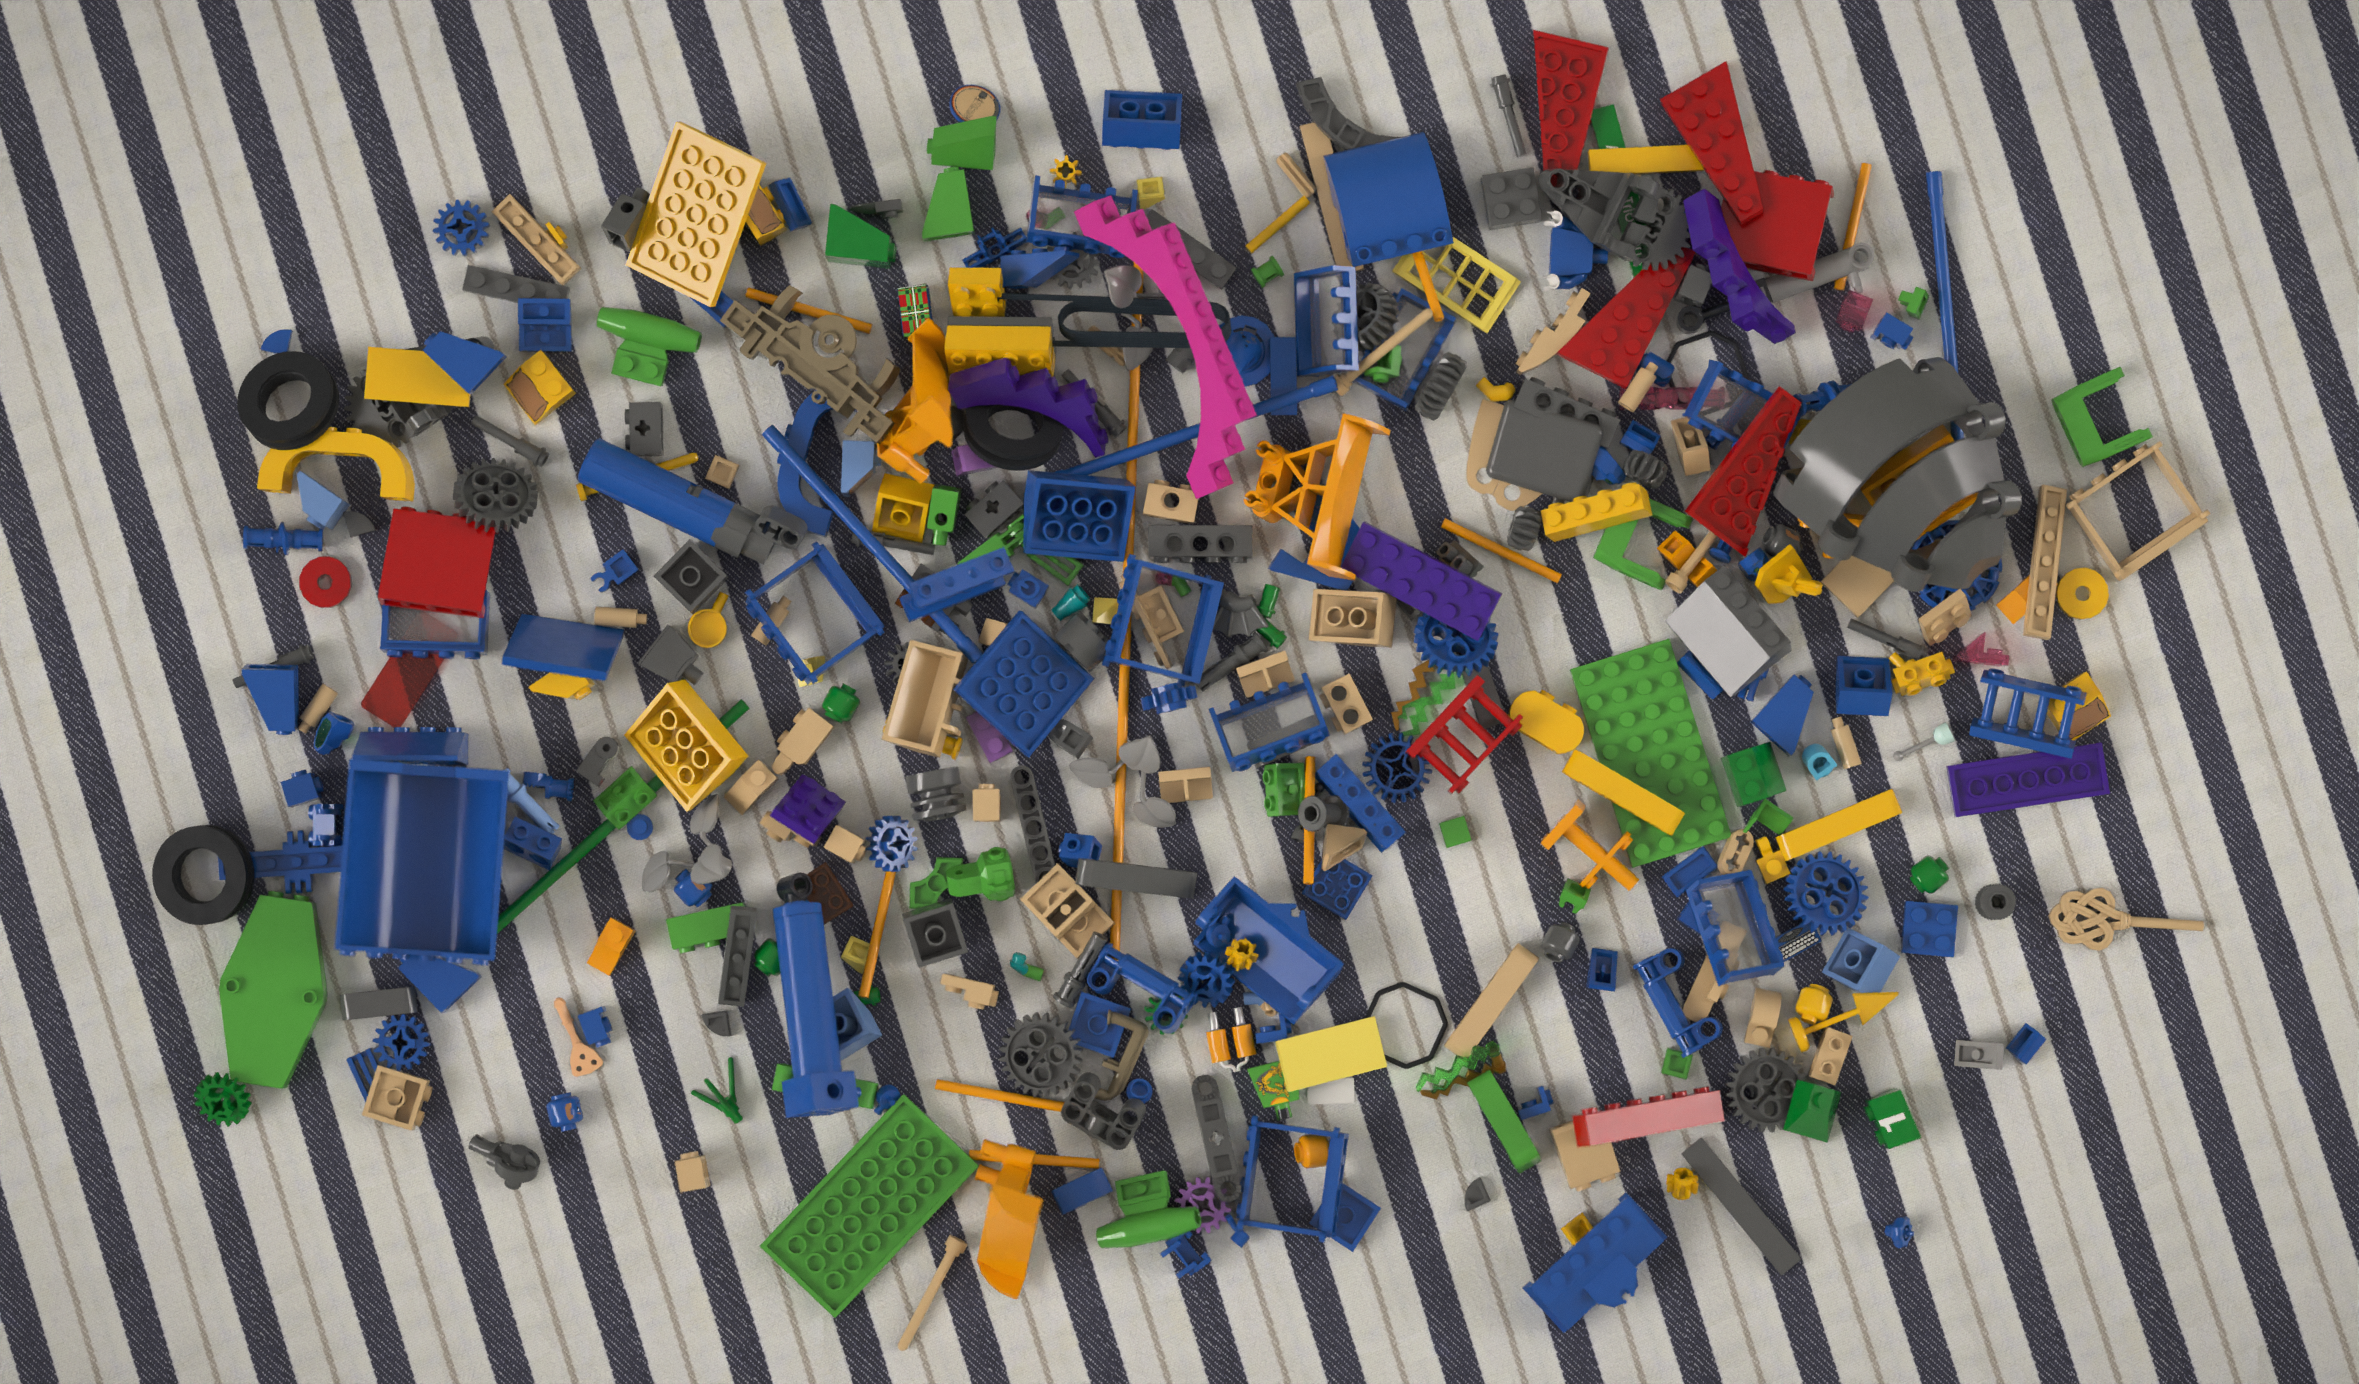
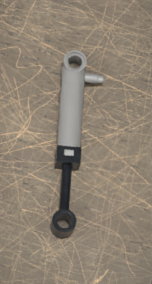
M1857 243L1852 247L1817 259L1814 264L1816 272L1813 281L1774 275L1766 279L1756 280L1755 282L1771 303L1781 301L1848 276L1855 293L1860 294L1863 292L1858 272L1869 268L1874 260V251L1866 243ZM1857 251L1864 252L1867 256V261L1865 263H1857L1853 257L1854 253ZM1726 301L1704 310L1694 306L1684 307L1679 312L1676 320L1679 331L1687 335L1698 332L1702 324L1705 323L1704 320L1730 311L1729 302ZM1686 314H1692L1696 317L1697 324L1689 327L1684 324L1683 317Z

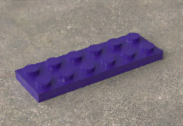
M1365 521L1362 523L1340 567L1355 574L1359 579L1477 641L1481 638L1502 596V593Z
M2102 742L2075 746L2072 759L2044 752H2036L1946 766L1954 818L2110 794Z

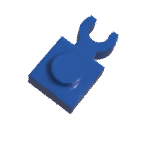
M622 549L602 564L607 571L595 573L591 577V581L594 582L598 578H603L604 586L598 589L603 593L610 588L613 580L619 586L640 570L626 551Z

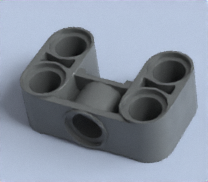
M1091 1072L1082 1074L1061 1109L1063 1120L1084 1131L1088 1136L1105 1143L1112 1149H1125L1145 1116V1104L1140 1099L1131 1098L1124 1103L1118 1114L1094 1100L1101 1086L1099 1077ZM1082 1085H1088L1092 1091L1084 1090ZM1070 1105L1077 1106L1080 1112L1073 1111ZM1127 1111H1134L1137 1117L1130 1116ZM1115 1131L1122 1132L1125 1138L1117 1136Z

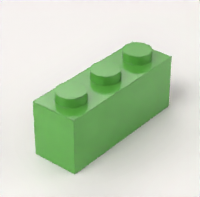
M744 902L737 903V904H732V905H734V906H744V907H745V903H744ZM731 905L666 919L672 950L679 949L680 954L695 951L694 946L699 944H705V948L721 945L720 940L727 937Z

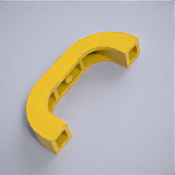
M329 427L317 440L304 447L293 450H276L271 448L261 464L258 476L257 489L270 493L291 494L294 471L297 465L308 456L321 454L369 457L378 464L381 471L380 497L395 501H414V475L405 455L390 442L374 435L362 433V429L346 428V432H337L338 428Z

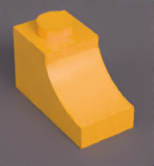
M610 918L599 936L587 963L610 976L636 930L615 918Z

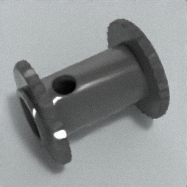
M1311 795L1305 798L1299 805L1298 819L1301 826L1311 832L1326 828L1327 824L1345 826L1349 819V808L1339 796L1331 795L1323 800L1321 797Z
M1990 884L1980 888V891L1976 894L1974 905L1977 912L1981 914V917L1988 920H2001L2008 918L2013 913L2016 907V899L2009 887L2003 884ZM1992 897L1999 898L2000 904L1998 907L1993 908L1991 905Z

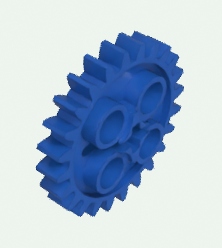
M1423 612L1422 617L1419 616L1414 630L1416 634L1414 643L1417 644L1416 652H1423L1421 661L1430 660L1428 668L1435 665L1438 666V674L1445 669L1447 670V677L1451 676L1452 671L1456 672L1458 678H1461L1462 671L1471 676L1473 669L1478 673L1481 672L1482 665L1487 667L1490 659L1494 658V650L1498 646V642H1496L1498 633L1494 632L1496 623L1487 624L1481 638L1477 641ZM1438 636L1443 640H1436L1433 637ZM1453 652H1459L1463 656H1457Z
M1821 851L1815 855V858L1812 854H1809L1805 857V860L1800 859L1797 862L1798 867L1794 866L1791 868L1790 872L1793 875H1789L1785 879L1790 884L1784 887V891L1789 892L1790 895L1784 898V901L1792 902V905L1787 910H1795L1797 912L1793 918L1794 920L1803 919L1802 928L1810 924L1811 933L1819 928L1820 935L1822 936L1827 930H1829L1831 936L1837 933V929L1844 933L1847 927L1852 928L1855 925V921L1862 918L1859 912H1863L1867 908L1862 903L1867 901L1869 897L1863 895L1862 892L1868 889V886L1860 885V882L1865 877H1857L1855 875L1859 869L1858 867L1849 868L1850 859L1842 863L1841 854L1833 859L1832 852L1830 851L1825 857H1823ZM1814 872L1822 876V882L1815 879ZM1838 882L1846 886V892L1839 889ZM1806 895L1814 899L1815 905L1807 902ZM1830 905L1838 909V915L1830 911Z

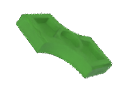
M937 857L935 867L929 876L921 881L910 882L909 909H918L937 903L940 895L948 889L947 870L953 866L962 865L963 858Z

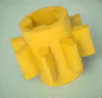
M1068 155L1061 162L1058 159H1054L1057 165L1056 169L1051 168L1049 170L1051 174H1056L1057 176L1054 178L1053 183L1056 180L1065 181V189L1067 183L1072 182L1074 185H1077L1075 175H1082V171L1075 170L1078 160L1071 163ZM1064 166H1068L1069 171L1073 172L1068 173L1067 178H1064L1062 173L1059 172L1063 171Z
M1247 938L1238 941L1233 939L1231 946H1227L1225 955L1229 956L1227 965H1232L1237 971L1244 968L1250 970L1252 962H1256L1258 954L1254 953L1256 944H1252Z
M1687 1168L1675 1169L1674 1175H1667V1193H1671L1678 1200L1689 1199L1691 1193L1697 1194L1698 1176L1693 1175V1172Z

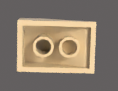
M1314 589L1309 641L1392 648L1397 598L1383 592Z

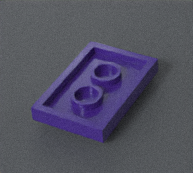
M802 774L773 809L770 816L812 844H815L842 810L846 801L839 798L836 793L830 792L819 785L814 779Z

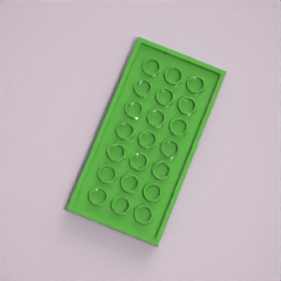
M1670 639L1570 669L1598 762L1685 813L1673 836L1611 802L1621 835L1623 836L1628 831L1633 839L1626 848L1632 868L1729 838L1731 832Z
M903 1094L767 1237L760 1247L822 1307L836 1318L979 1165Z

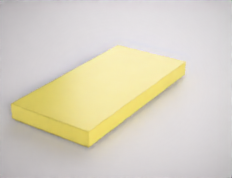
M1375 1016L1275 1041L1287 1092L1387 1067Z

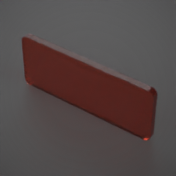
M420 611L401 640L456 642L459 635L455 630L433 616ZM403 653L402 657H390L362 700L361 706L392 727H402L445 659L439 658V654H429L428 658H415L413 653Z

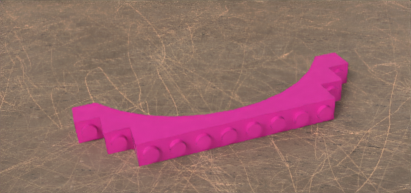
M1112 196L1096 200L1074 211L1084 236L1112 246L1134 261L1156 283L1172 305L1186 332L1195 359L1200 385L1201 421L1198 441L1186 475L1196 499L1233 484L1224 459L1245 450L1235 425L1257 415L1175 222L1152 231L1143 209L1120 217Z

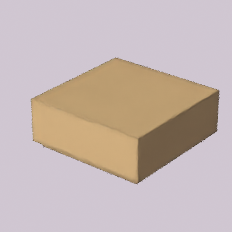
M715 455L705 479L730 489L740 465Z

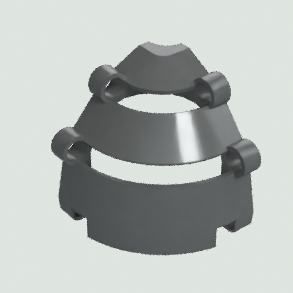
M1941 357L1919 360L1913 371L1900 358L1893 360L1864 375L1839 393L1808 423L1789 448L1805 466L1783 471L1773 490L1774 496L1782 506L1820 536L1818 545L1825 554L1838 560H1847L1853 556L1891 572L1893 580L1899 586L1912 592L1922 591L1926 584L1958 590L1969 588L1982 572L1997 565L2003 555L2006 517L2017 514L2022 503L2021 493L2016 484L2010 480H2004L1996 438L2003 433L2005 428L2003 410L1993 402L1980 404L1955 368ZM1982 415L1984 416L1986 421L1985 428L1982 423ZM1950 421H1953L1964 432L1966 438L1942 446L1904 472L1879 497L1861 522L1859 528L1843 515L1845 509L1864 483L1905 445L1927 431ZM1978 492L1976 501L1967 514L1957 522L1954 529L1942 540H1936L1919 549H1911L1920 534L1942 512L1959 500ZM1998 494L2001 496L2002 506L1999 504Z

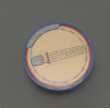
M964 85L957 88L951 95L949 101L950 111L959 122L988 116H997L998 119L1000 115L998 99L991 91L982 86Z

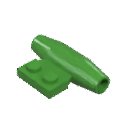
M601 307L597 317L598 328L625 339L617 348L611 374L663 387L669 363L666 350L697 353L701 344V332L668 318L633 309Z
M1159 1171L1115 1181L1118 1205L1126 1216L1097 1228L1096 1237L1101 1248L1135 1247L1172 1239L1197 1229L1201 1226V1216L1197 1207L1167 1208L1169 1198L1171 1197L1166 1171Z

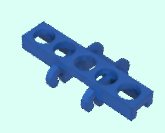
M993 227L991 228L992 232L982 238L978 235L979 240L976 242L980 244V250L962 259L966 268H982L1000 258V256H1004L1026 244L1027 237L1022 228L1005 237H1002L1001 233L999 234V231H995ZM1022 236V238L1014 241L1015 237ZM995 237L998 243L986 248L984 242ZM995 248H999L1000 253L998 255H992V250ZM973 260L977 261L976 263H974V264H972L971 266H969V263H970L971 261H973Z

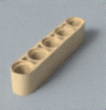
M1517 943L1448 1038L1444 1047L1466 1061L1533 969L1539 957L1520 943Z

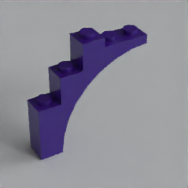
M1702 189L1683 200L1692 249L1708 261L1712 285L1728 297L1732 322L1746 332L1754 329L1773 344L1782 342L1795 334L1794 324L1784 317L1769 301L1747 270L1730 236L1719 199L1706 189Z
M1008 358L998 359L950 374L948 391L958 409L977 405L999 404L1037 411L1071 429L1086 443L1095 458L1105 455L1106 444L1109 442L1106 430L1101 429L1098 424V416L1095 412V403L1098 402L1097 393L1093 387L1090 388L1086 379L1058 386L1056 378L1054 376L1051 377L1047 368L1019 376L1017 367L1012 366Z

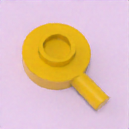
M720 591L711 609L699 610L690 618L688 634L696 645L703 648H713L721 644L725 639L727 623L721 612L729 595Z

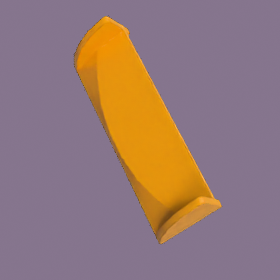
M930 318L926 319L908 337V340L912 343L913 385L894 410L887 411L884 414L895 424L880 444L877 443V456L895 470L906 472L918 483H923L927 479L930 470L913 459V455H923L929 445L937 440L949 448L952 444L953 434L951 426L950 392L948 391L949 373L944 350L946 337L942 329Z
M1343 413L1337 439L1293 453L1280 445H1271L1268 441L1259 442L1257 447L1261 450L1256 449V453L1258 456L1263 457L1256 491H1249L1245 494V497L1249 499H1244L1245 505L1251 507L1256 516L1269 523H1276L1284 517L1311 536L1313 540L1307 561L1308 565L1329 577L1355 580V574L1340 567L1372 434L1390 436L1391 430L1375 422ZM1333 455L1326 486H1322L1320 481L1326 457ZM1308 463L1305 472L1301 465ZM1293 474H1295L1303 486L1289 494ZM1277 480L1275 486L1272 487L1273 482ZM1317 495H1321L1323 499L1314 532L1309 527ZM1297 509L1294 518L1289 513Z
M984 1139L980 1155L1002 1161L1003 1167L999 1171L980 1164L975 1176V1180L992 1185L977 1264L981 1274L993 1288L1012 1299H1018L1027 1275L1038 1216L1043 1199L1026 1194L1036 1151L1014 1144L1005 1146Z

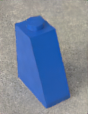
M441 331L438 334L432 333L424 342L426 347L423 351L471 395L507 358L500 351Z
M246 664L242 668V676L268 730L276 731L278 735H290L292 731L295 732L299 726L298 665Z
M1795 674L1784 683L1750 721L1788 757L1795 752L1814 693L1810 689L1812 684L1802 675L1797 677Z
M409 954V959H400L402 964L398 967L441 1013H445L482 977L478 972L458 964L446 963L445 959L435 956V961L419 960V955Z

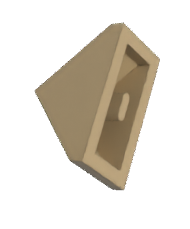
M1327 824L1323 837L1321 868L1327 871L1362 849L1367 832L1361 828Z

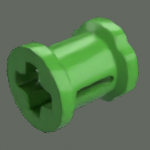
M1270 256L1269 261L1258 268L1250 269L1261 288H1264L1266 283L1277 276H1284L1280 265L1273 256Z

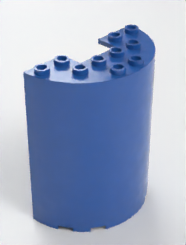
M349 759L335 950H340L339 955L356 956V951L366 952V957L382 958L383 953H393L392 958L409 959V954L419 955V960L435 961V956L446 957V963L462 964V958L473 959V964L489 965V960L495 961L509 771Z

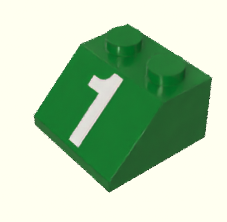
M1892 1088L1865 1100L1867 1106L1864 1107L1869 1121L1874 1120L1878 1130L1874 1131L1880 1146L1885 1145V1148L1891 1149L1922 1138L1901 1089Z

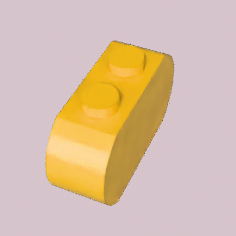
M1541 690L1540 693L1537 691H1527L1515 698L1509 708V716L1513 720L1519 714L1523 716V719L1520 721L1523 726L1518 730L1519 732L1556 754L1568 753L1580 744L1584 734V726L1581 718L1575 715L1576 709L1566 703H1563L1562 706L1553 702L1555 697L1544 690Z

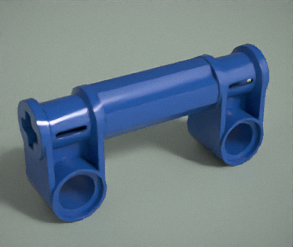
M1110 942L1103 947L1096 963L1087 976L1088 985L1101 995L1110 993L1120 976L1161 999L1160 1005L1154 1012L1153 1022L1155 1026L1167 1034L1173 1033L1179 1028L1198 996L1195 992L1190 993L1179 987L1178 982L1168 978L1130 954H1123L1113 948V944ZM1101 975H1105L1107 977L1105 985L1096 987V979ZM1166 1014H1171L1173 1020L1170 1025L1162 1026V1017Z
M1668 948L1640 961L1633 966V969L1638 970L1645 983L1643 985L1644 989L1653 1002L1671 1038L1675 1039L1682 1051V1058H1685L1720 1037L1723 1027L1721 1022L1714 1017L1703 1018L1692 1025L1689 1023L1665 979L1683 967L1685 957L1680 950ZM1671 952L1678 957L1677 965L1672 968L1665 962L1666 956ZM1708 1021L1712 1022L1716 1027V1032L1713 1036H1707L1703 1031V1026Z

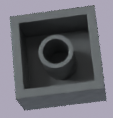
M1534 167L1482 175L1481 186L1489 230L1541 221L1542 215Z
M690 539L653 576L692 614L730 578Z
M951 898L902 913L918 968L968 953Z

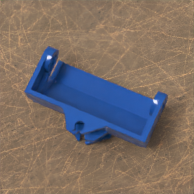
M1234 876L1197 918L1195 924L1203 929V931L1194 940L1193 944L1204 953L1210 951L1212 958L1219 954V961L1221 963L1226 960L1228 961L1229 956L1225 955L1227 946H1231L1233 939L1238 941L1247 938L1249 942L1256 944L1254 953L1258 954L1256 962H1252L1250 970L1244 968L1237 971L1232 965H1227L1226 969H1233L1232 976L1294 1025L1341 973L1344 963L1309 936L1304 910H1301L1300 916L1293 917L1291 910L1296 909V904L1268 903ZM1227 916L1231 919L1228 925L1231 933L1230 940L1223 947H1213L1207 941L1206 932L1212 924L1221 923L1223 917Z
M1626 1192L1618 1199L1620 1203L1534 1283L1529 1281L1522 1287L1563 1333L1569 1330L1596 1304L1615 1308L1620 1304L1627 1303L1622 1298L1623 1294L1627 1293L1634 1297L1635 1290L1638 1287L1636 1267L1667 1238L1661 1229Z

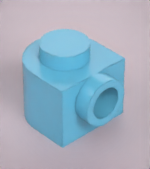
M1820 744L1809 745L1802 753L1804 765L1816 780L1829 775L1833 768L1837 766L1827 750Z

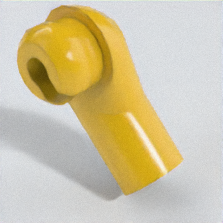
M1485 377L1475 385L1493 402L1507 401L1515 393L1513 384L1508 382L1504 385L1494 386Z

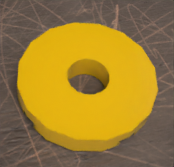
M2076 568L2064 574L2058 582L2056 589V598L2061 610L2069 617L2079 620L2089 619L2099 614L2106 606L2109 597L2108 585L2104 578L2095 570L2088 568ZM2079 586H2083L2089 591V597L2086 601L2077 599L2075 595L2076 589Z

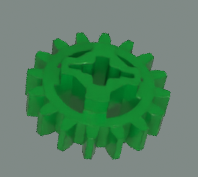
M216 1072L213 1077L208 1074L196 1087L197 1090L194 1093V1097L198 1099L195 1102V1106L202 1107L199 1112L200 1114L206 1113L209 1115L208 1121L216 1119V1123L219 1126L224 1121L227 1127H229L232 1122L239 1124L241 1119L245 1118L249 1112L248 1109L252 1105V1102L248 1100L251 1094L243 1091L246 1087L245 1084L240 1086L237 1084V1077L231 1080L228 1073L221 1077Z

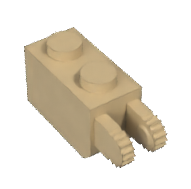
M809 707L806 711L801 709L793 719V722L796 724L791 731L785 730L777 740L780 744L777 749L781 752L772 764V771L777 775H782L791 768L794 762L797 765L807 764L835 727Z

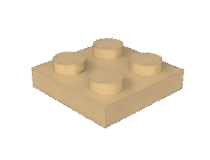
M1959 589L1918 619L1923 638L1929 646L1942 642L1946 639L1949 632L1956 627L1964 626L1969 621L1972 615L1967 596Z

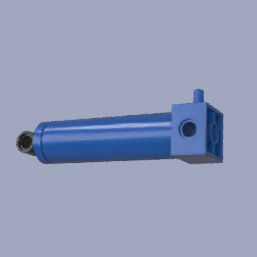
M802 872L783 877L778 881L777 894L785 904L773 909L793 1071L792 1079L782 1081L786 1118L827 1116L858 1108V1097L861 1096V1089L856 1087L854 1071H842L822 906L819 902L808 901L807 897L812 891V881L807 874Z

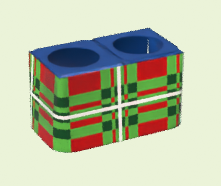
M926 283L897 289L902 331L905 340H908V337L926 319L930 318L933 320L929 288H926L928 287Z

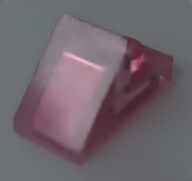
M1983 632L1953 656V661L2006 667L2009 664V655H2003V650L1987 648V653H1985L1986 632Z

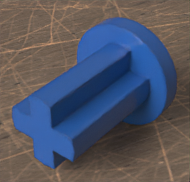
M1721 539L1716 548L1710 549L1709 554L1717 561L1729 564L1731 561L1729 553L1732 547Z

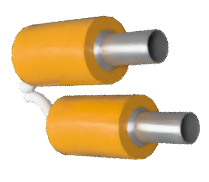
M1242 1007L1233 1008L1236 1026L1231 1027L1237 1058L1245 1057V1060L1237 1065V1069L1234 1065L1224 1063L1226 1060H1231L1226 1031L1219 1028L1217 1013H1208L1211 1030L1206 1032L1212 1063L1220 1062L1224 1068H1231L1233 1072L1241 1071V1066L1247 1064L1249 1056L1257 1054L1251 1023H1245Z

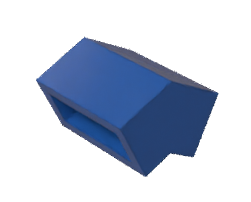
M1632 420L1619 444L1632 451L1638 450L1651 454L1661 435Z
M2025 1023L2006 1049L2020 1062L2027 1065L2047 1039Z

